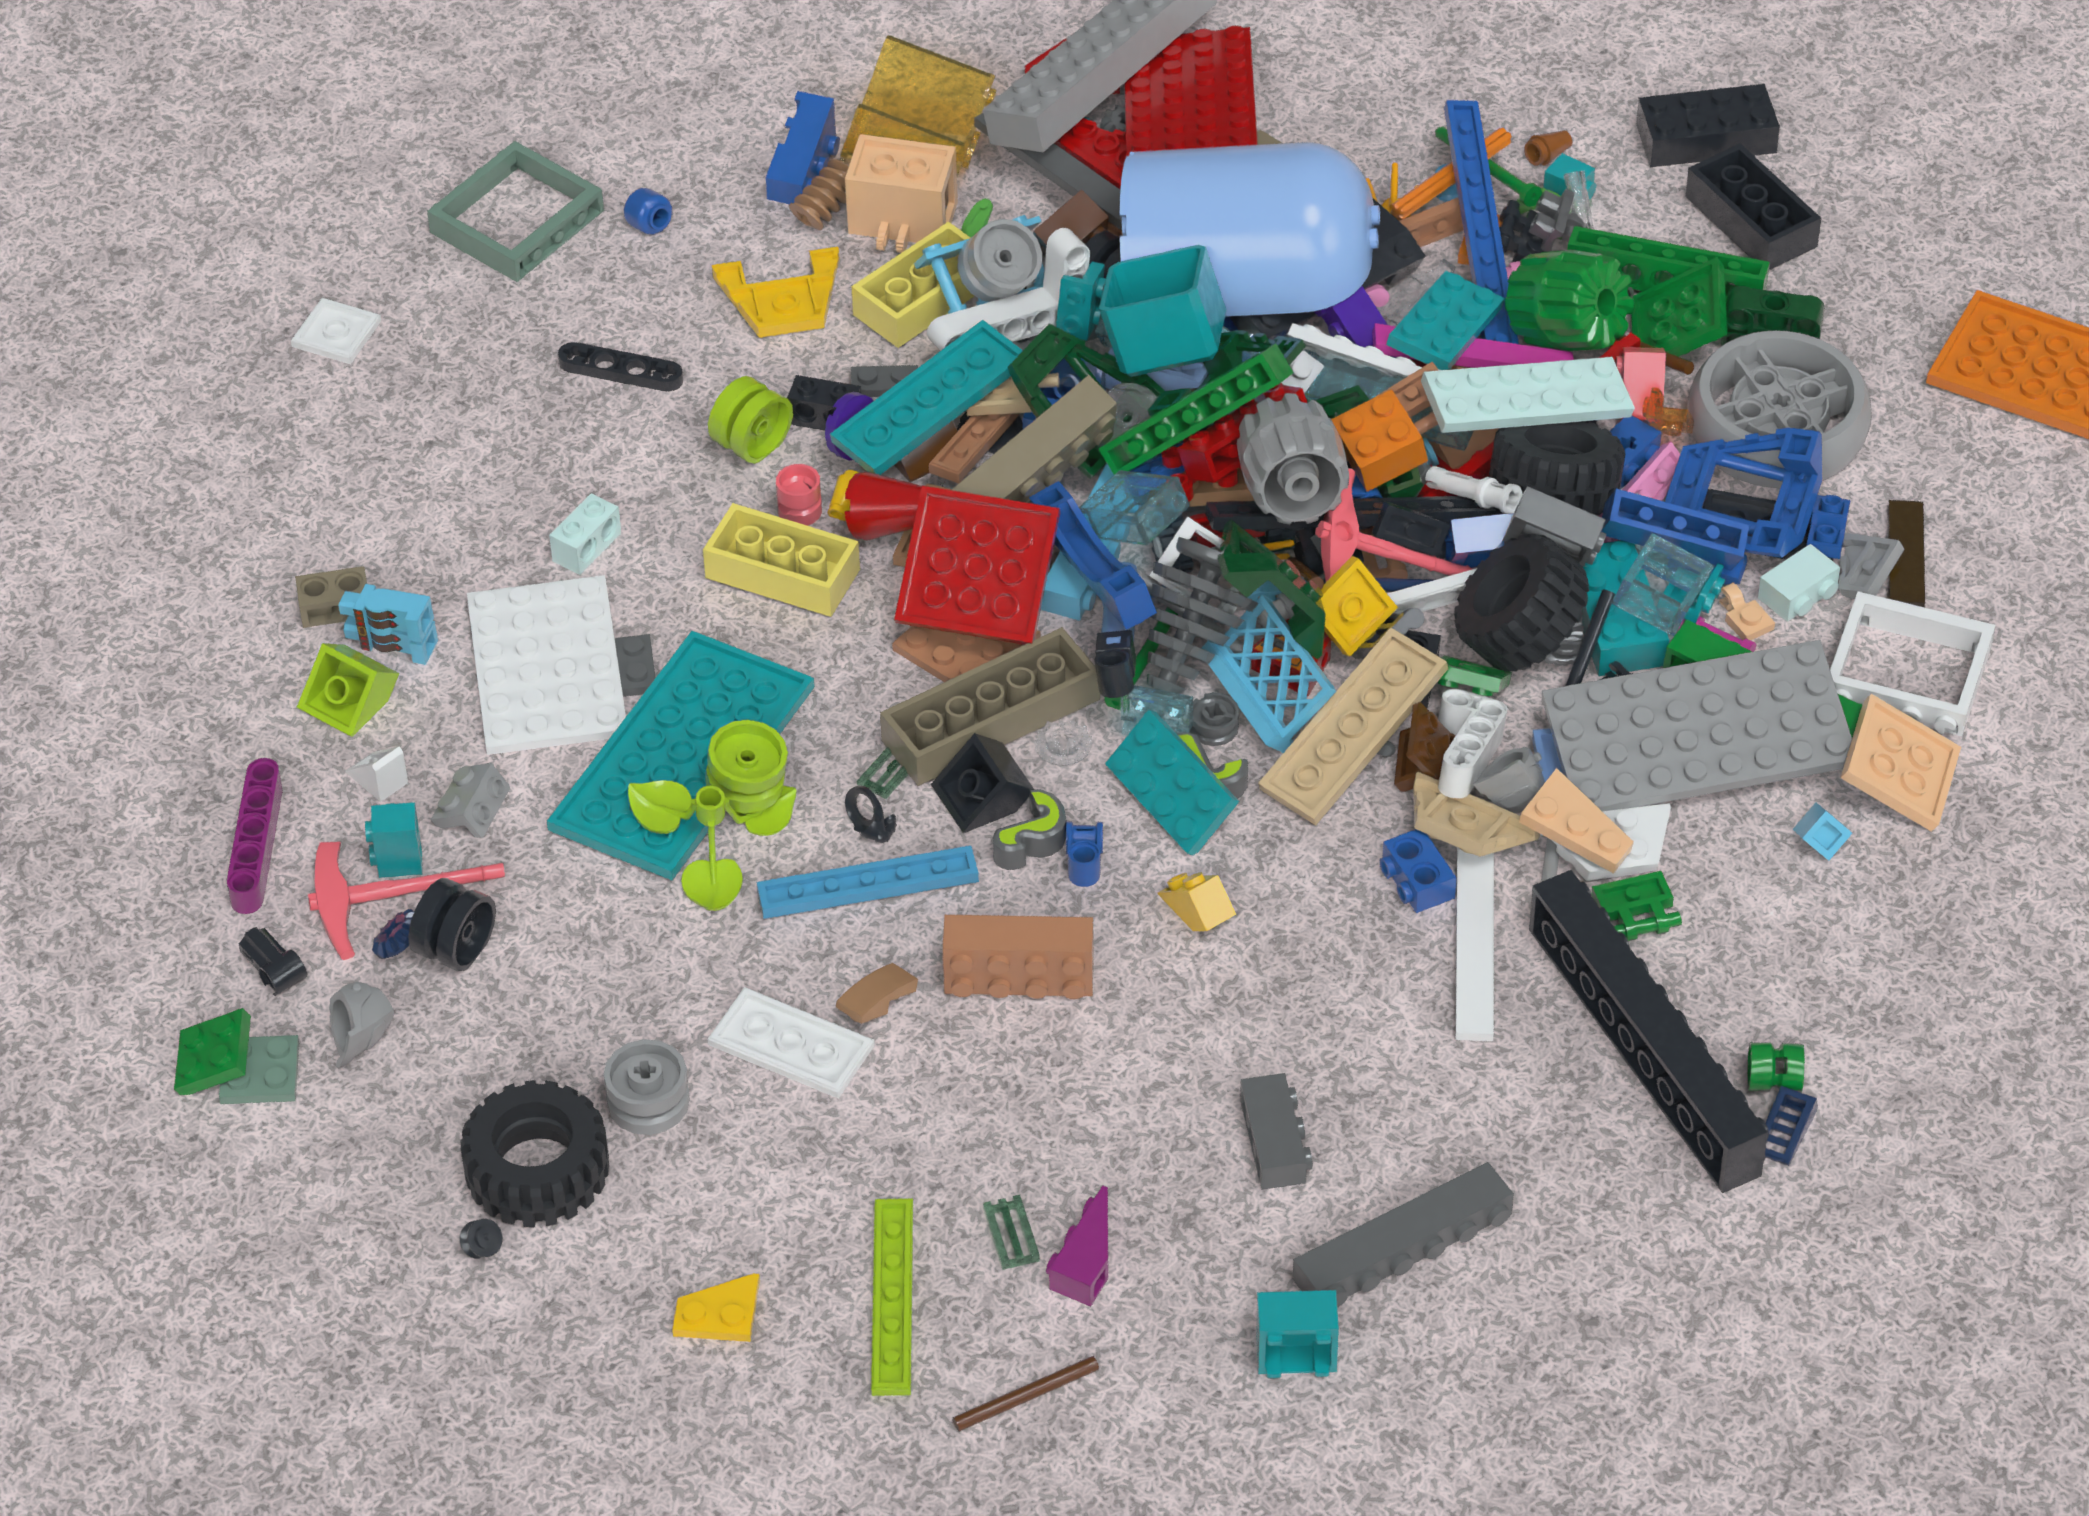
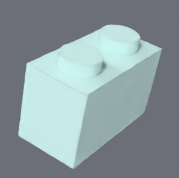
M1809 544L1760 577L1758 599L1787 622L1797 615L1802 617L1811 610L1813 604L1822 598L1828 600L1836 593L1839 586L1840 567L1813 545Z

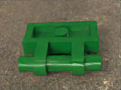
M1662 871L1592 886V898L1599 907L1605 908L1610 921L1618 920L1620 925H1615L1614 927L1618 932H1622L1628 941L1636 940L1638 935L1656 931L1657 935L1669 932V928L1682 925L1681 915L1678 911L1668 914L1664 911L1666 908L1673 907L1674 897ZM1649 913L1650 918L1634 921L1633 916Z

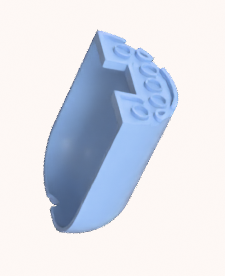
M1299 142L1129 152L1130 156H1126L1120 191V216L1122 217L1123 236H1120L1121 261L1198 244L1205 246L1226 307L1225 316L1317 311L1344 301L1354 294L1366 281L1371 270L1373 249L1379 247L1378 229L1374 228V226L1380 225L1379 205H1374L1371 190L1363 173L1351 159L1340 151L1319 143Z

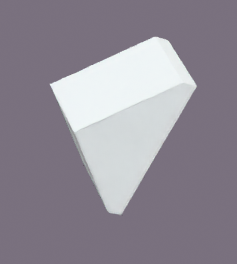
M400 746L373 752L345 771L380 802L408 784L404 754Z

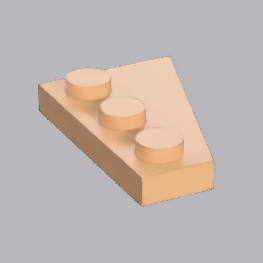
M1557 768L1522 811L1519 823L1613 874L1631 852L1634 843Z

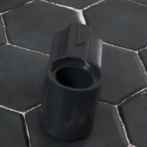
M254 927L245 932L243 939L238 943L240 952L258 970L265 986L269 984L275 991L273 993L274 996L307 977L306 968L297 953L292 949L286 951L265 928L259 929Z

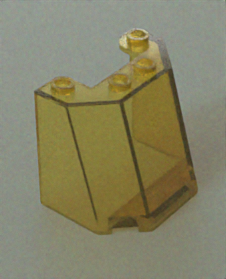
M887 35L862 104H858L839 161L850 165L860 134L956 147L958 177L961 167L968 169L981 132L976 131V127H974V117L980 115L984 106H988L996 95L997 90L991 88L996 75Z

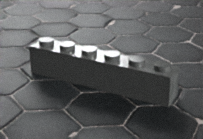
M1486 1162L1294 1258L1293 1281L1301 1291L1336 1290L1337 1307H1339L1349 1296L1361 1290L1363 1292L1373 1290L1384 1278L1392 1274L1397 1276L1403 1275L1412 1268L1414 1263L1426 1257L1434 1259L1440 1256L1446 1247L1458 1241L1466 1243L1473 1239L1478 1231L1490 1225L1494 1227L1502 1225L1512 1214L1514 1193L1490 1163Z

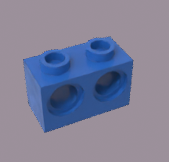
M1415 829L1383 842V854L1379 861L1381 870L1387 879L1393 878L1397 884L1398 895L1404 904L1410 903L1414 911L1419 913L1455 899L1456 876L1426 833Z

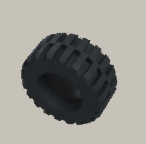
M1580 421L1499 428L1494 438L1489 477L1496 479L1499 484L1518 485L1522 490V495L1528 486L1597 516L1603 513L1605 502L1616 488L1620 489L1626 454L1617 436H1613L1611 431L1606 428L1601 429L1592 422Z
M1541 534L1519 535L1518 539L1511 538L1504 542V546L1501 548L1496 547L1490 552V556L1485 561L1482 560L1476 566L1477 570L1473 575H1469L1465 582L1464 590L1460 591L1457 598L1459 604L1455 606L1454 622L1459 638L1492 667L1503 671L1525 670L1531 668L1533 663L1539 664L1545 660L1546 655L1550 652L1554 653L1561 646L1560 643L1565 638L1568 639L1572 634V628L1576 622L1579 623L1583 616L1582 609L1586 607L1588 602V578L1584 568L1551 538Z
M535 1080L524 1081L525 1085L517 1087L513 1083L503 1087V1092L499 1094L493 1092L484 1099V1105L478 1104L470 1113V1119L464 1124L462 1130L463 1138L460 1141L467 1188L471 1190V1196L476 1204L479 1206L483 1204L484 1212L494 1218L500 1213L502 1222L514 1225L516 1220L523 1221V1227H535V1222L546 1221V1226L557 1224L558 1217L565 1215L566 1219L569 1220L577 1216V1208L579 1206L587 1209L595 1201L594 1193L600 1194L605 1186V1177L609 1175L610 1165L603 1118L599 1110L594 1108L593 1102L585 1095L578 1097V1090L567 1085L564 1088H560L557 1082L546 1080L545 1084H536ZM533 1139L553 1140L567 1147L561 1156L539 1166H520L503 1158L514 1146Z

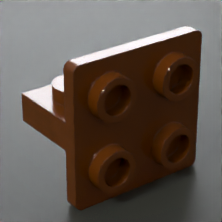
M1421 702L1413 704L1411 727L1400 731L1394 785L1401 792L1413 789L1417 772L1439 780L1444 754L1455 738V735L1450 733L1440 723L1437 716L1430 712Z

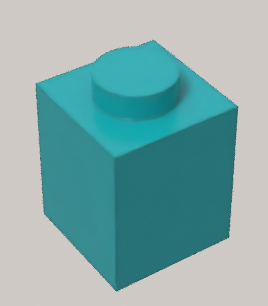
M1562 153L1545 170L1544 188L1560 196L1565 189L1574 192L1572 203L1573 207L1577 208L1584 200L1589 201L1596 191L1597 185L1594 182L1595 168Z

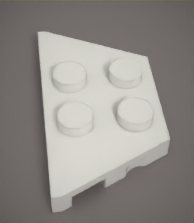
M1667 803L1602 811L1634 841L1631 852L1614 874L1554 842L1557 845L1556 852L1565 861L1572 863L1575 870L1586 881L1655 871L1660 860L1671 806Z

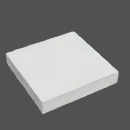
M321 298L292 338L291 345L297 349L351 364L381 323V315Z

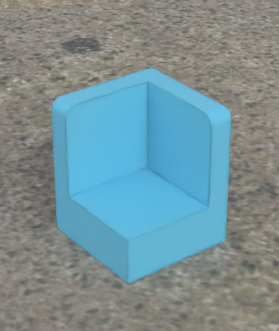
M1817 802L1793 828L1803 840L1828 861L1853 834Z

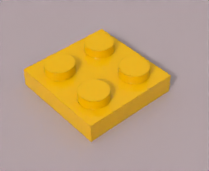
M1351 556L1321 589L1323 593L1321 601L1326 614L1324 631L1340 651L1349 657L1398 608L1360 559Z

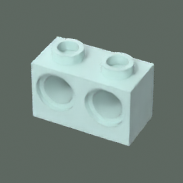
M591 493L549 535L552 561L580 575L621 534L619 507Z

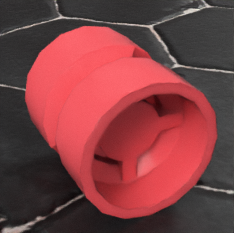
M792 464L779 471L776 476L779 517L807 526L816 522L822 514L820 475L817 470L805 464Z

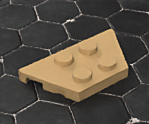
M1420 772L1416 773L1413 784L1415 829L1426 833L1431 838L1442 840L1460 848L1465 853L1474 854L1479 857L1539 839L1540 833L1519 823L1520 815L1471 794L1464 798L1447 797L1438 789L1439 780Z

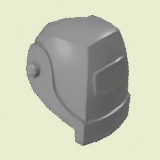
M1527 747L1506 751L1484 769L1473 785L1482 795L1485 794L1497 806L1513 813H1520L1545 783L1542 774L1543 769L1538 762L1542 757L1538 752L1532 754Z
M353 982L339 989L330 998L329 1018L331 1031L340 1055L336 1067L340 1068L350 1063L353 1058L373 1047L390 1026L394 1010L389 1000L379 988L371 987L367 983Z

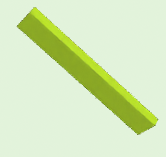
M913 1198L875 1199L872 1396L911 1395Z

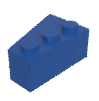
M797 91L794 99L797 104L795 117H788L785 123V128L790 129L784 144L778 143L766 175L767 200L785 204L794 203L795 197L802 194L803 189L807 185H811V180L815 176H819L820 170L828 166L830 156L837 155L840 138L836 136L834 98Z

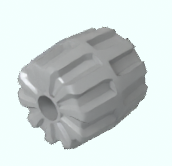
M1286 393L1282 401L1275 402L1270 398L1260 401L1256 405L1258 412L1245 415L1239 426L1240 438L1237 440V448L1245 483L1264 514L1272 513L1278 522L1290 525L1291 522L1306 521L1309 524L1318 521L1319 516L1330 509L1333 511L1342 501V490L1349 486V471L1342 439L1322 405L1315 400L1304 403L1299 401L1297 394Z

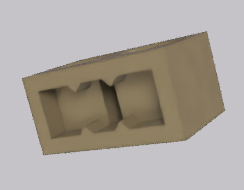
M361 566L295 576L303 628L345 622L348 615L340 614L339 602L345 591L362 592L365 584H367L365 567Z

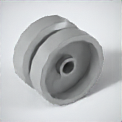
M1008 219L989 222L964 243L958 255V272L962 283L972 295L987 302L1016 295L1036 279L1042 267V251L1038 239L1029 228L1017 221Z
M638 1040L627 1043L614 1051L606 1062L604 1083L607 1092V1106L611 1118L620 1128L634 1134H657L677 1125L687 1113L690 1101L687 1085V1068L683 1056L673 1046L659 1040Z

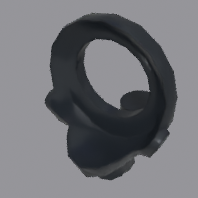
M859 785L849 789L845 797V807L850 820L854 824L853 829L861 833L860 835L864 838L875 840L876 843L888 842L896 830L895 814L884 819L881 803L867 787ZM859 794L867 796L873 805L874 814L871 820L863 817L858 810L857 797Z

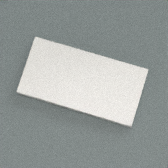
M746 987L742 989L707 1039L709 1046L838 1099L875 1046L874 1039Z

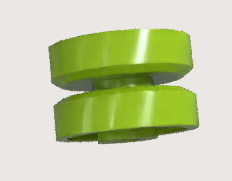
M743 376L737 378L726 386L716 399L710 411L708 434L713 441L724 448L732 449L737 456L745 461L754 464L759 463L784 441L793 418L792 404L786 397L776 391L768 390L765 384L753 377Z
M733 721L719 728L712 736L708 749L706 786L720 788L724 792L725 797L729 799V804L735 812H760L772 806L782 795L785 781V768L788 757L785 740L777 730L758 721Z

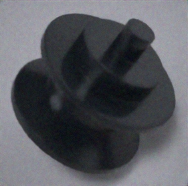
M479 1219L467 1223L462 1228L459 1241L462 1250L467 1256L480 1259L481 1257H490L496 1254L501 1248L503 1236L500 1227L494 1221Z

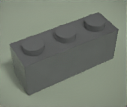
M1285 1073L1240 1079V1102L1261 1190L1306 1184L1307 1170L1313 1169L1310 1147H1303L1302 1140L1305 1139L1303 1118L1295 1116L1294 1110L1298 1109L1295 1087H1288Z

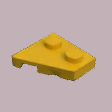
M753 1273L679 1297L677 1299L672 1329L673 1337L751 1342L760 1284L759 1274Z

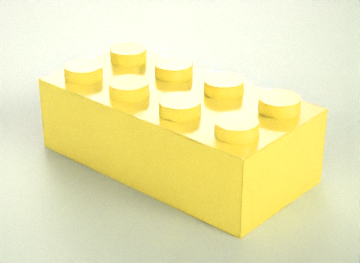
M950 222L945 223L851 286L853 315L897 348L901 347L926 330L934 319L948 314L950 310L932 265L919 269L915 268L914 263L923 255L922 250L937 243L945 247L971 237ZM958 256L944 260L963 305L973 298L974 295L969 292L961 281L958 272Z
M732 503L703 548L705 578L832 617L860 571L858 541Z

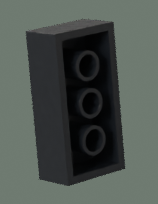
M1765 84L1638 98L1636 126L1650 168L1702 162L1739 143L1754 156L1777 153L1780 125Z
M1741 143L1688 168L1685 197L1750 258L1769 261V270L1818 247L1821 217Z

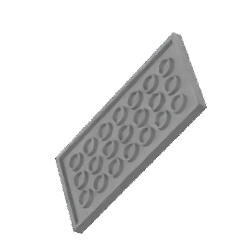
M1821 640L1542 690V701L1563 775L1601 811L1641 807L1840 770L1844 767L1852 741Z

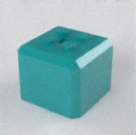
M1199 244L1117 262L1108 269L1099 306L1119 369L1130 377L1212 360L1219 348L1226 314V307L1207 249Z

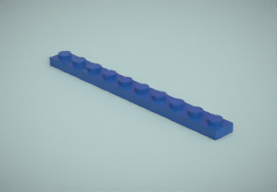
M1446 100L1444 114L1472 283L1488 288L1493 293L1506 298L1509 283L1507 282L1508 276L1478 101ZM1505 299L1502 309L1481 332V339L1519 344L1518 335L1513 332L1509 325L1510 319L1508 311L1505 310Z

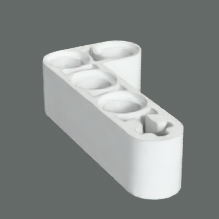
M1449 689L1443 692L1438 720L1450 733L1455 735L1443 757L1438 789L1443 795L1450 798H1464L1472 791L1473 783L1478 780L1502 742L1508 710L1503 702L1461 689Z

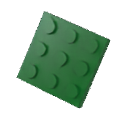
M1718 257L1633 296L1635 305L1632 313V333L1639 337L1643 343L1656 348H1664L1666 352L1679 357L1727 335L1724 264Z

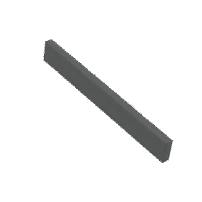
M981 113L974 117V127L988 136L984 113ZM1052 144L1044 152L1002 146L1070 195L1074 196L1082 189L1109 216L1108 222L1122 231L1120 189L1056 144Z

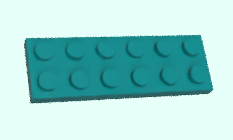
M981 320L830 433L831 441L866 471L881 475L1010 378L1011 375L1007 367L1023 350L986 321Z

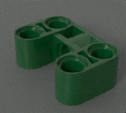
M1746 286L1733 287L1727 295V335L1721 337V346L1741 336L1763 331L1796 332L1820 339L1825 310L1824 303L1820 298L1813 295L1791 294L1778 290L1769 291Z

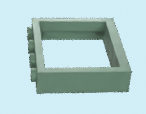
M514 141L483 167L477 169L463 183L456 186L442 200L435 203L427 211L431 234L513 281L518 282L604 211L601 188ZM516 169H520L573 200L510 250L456 218Z

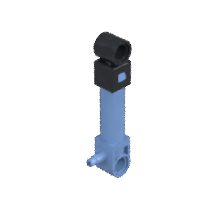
M1121 562L1126 566L1131 565L1137 572V567L1133 563ZM1104 603L1101 633H1097L1094 663L1099 693L1103 697L1118 698L1128 695L1134 689L1133 678L1135 677L1136 669L1135 626L1126 630Z

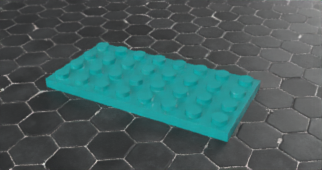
M691 631L548 818V831L673 881L708 833V826L698 821L695 811L690 819L684 820L681 818L678 829L672 833L659 834L645 829L637 821L630 808L628 797L629 783L639 784L661 780L674 781L687 788L691 799H696L697 792L706 786L708 749L711 738L718 729L733 721L752 720L763 722L781 734L814 689V677L698 632Z

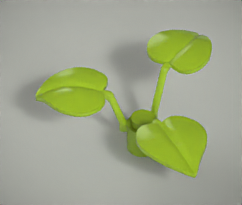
M661 780L639 784L629 783L628 786L630 808L637 821L645 829L659 834L672 833L678 829L681 818L688 820L695 811L698 821L708 826L709 861L696 860L690 863L683 871L681 884L685 895L691 901L709 911H718L730 905L740 892L743 882L741 869L734 860L721 859L716 861L715 826L723 821L725 810L737 824L745 822V827L750 833L758 836L774 835L783 830L791 820L797 794L795 787L783 786L782 795L772 806L760 812L740 813L735 812L729 804V799L725 797L724 792L716 786L702 787L697 792L696 799H691L687 788L674 781Z

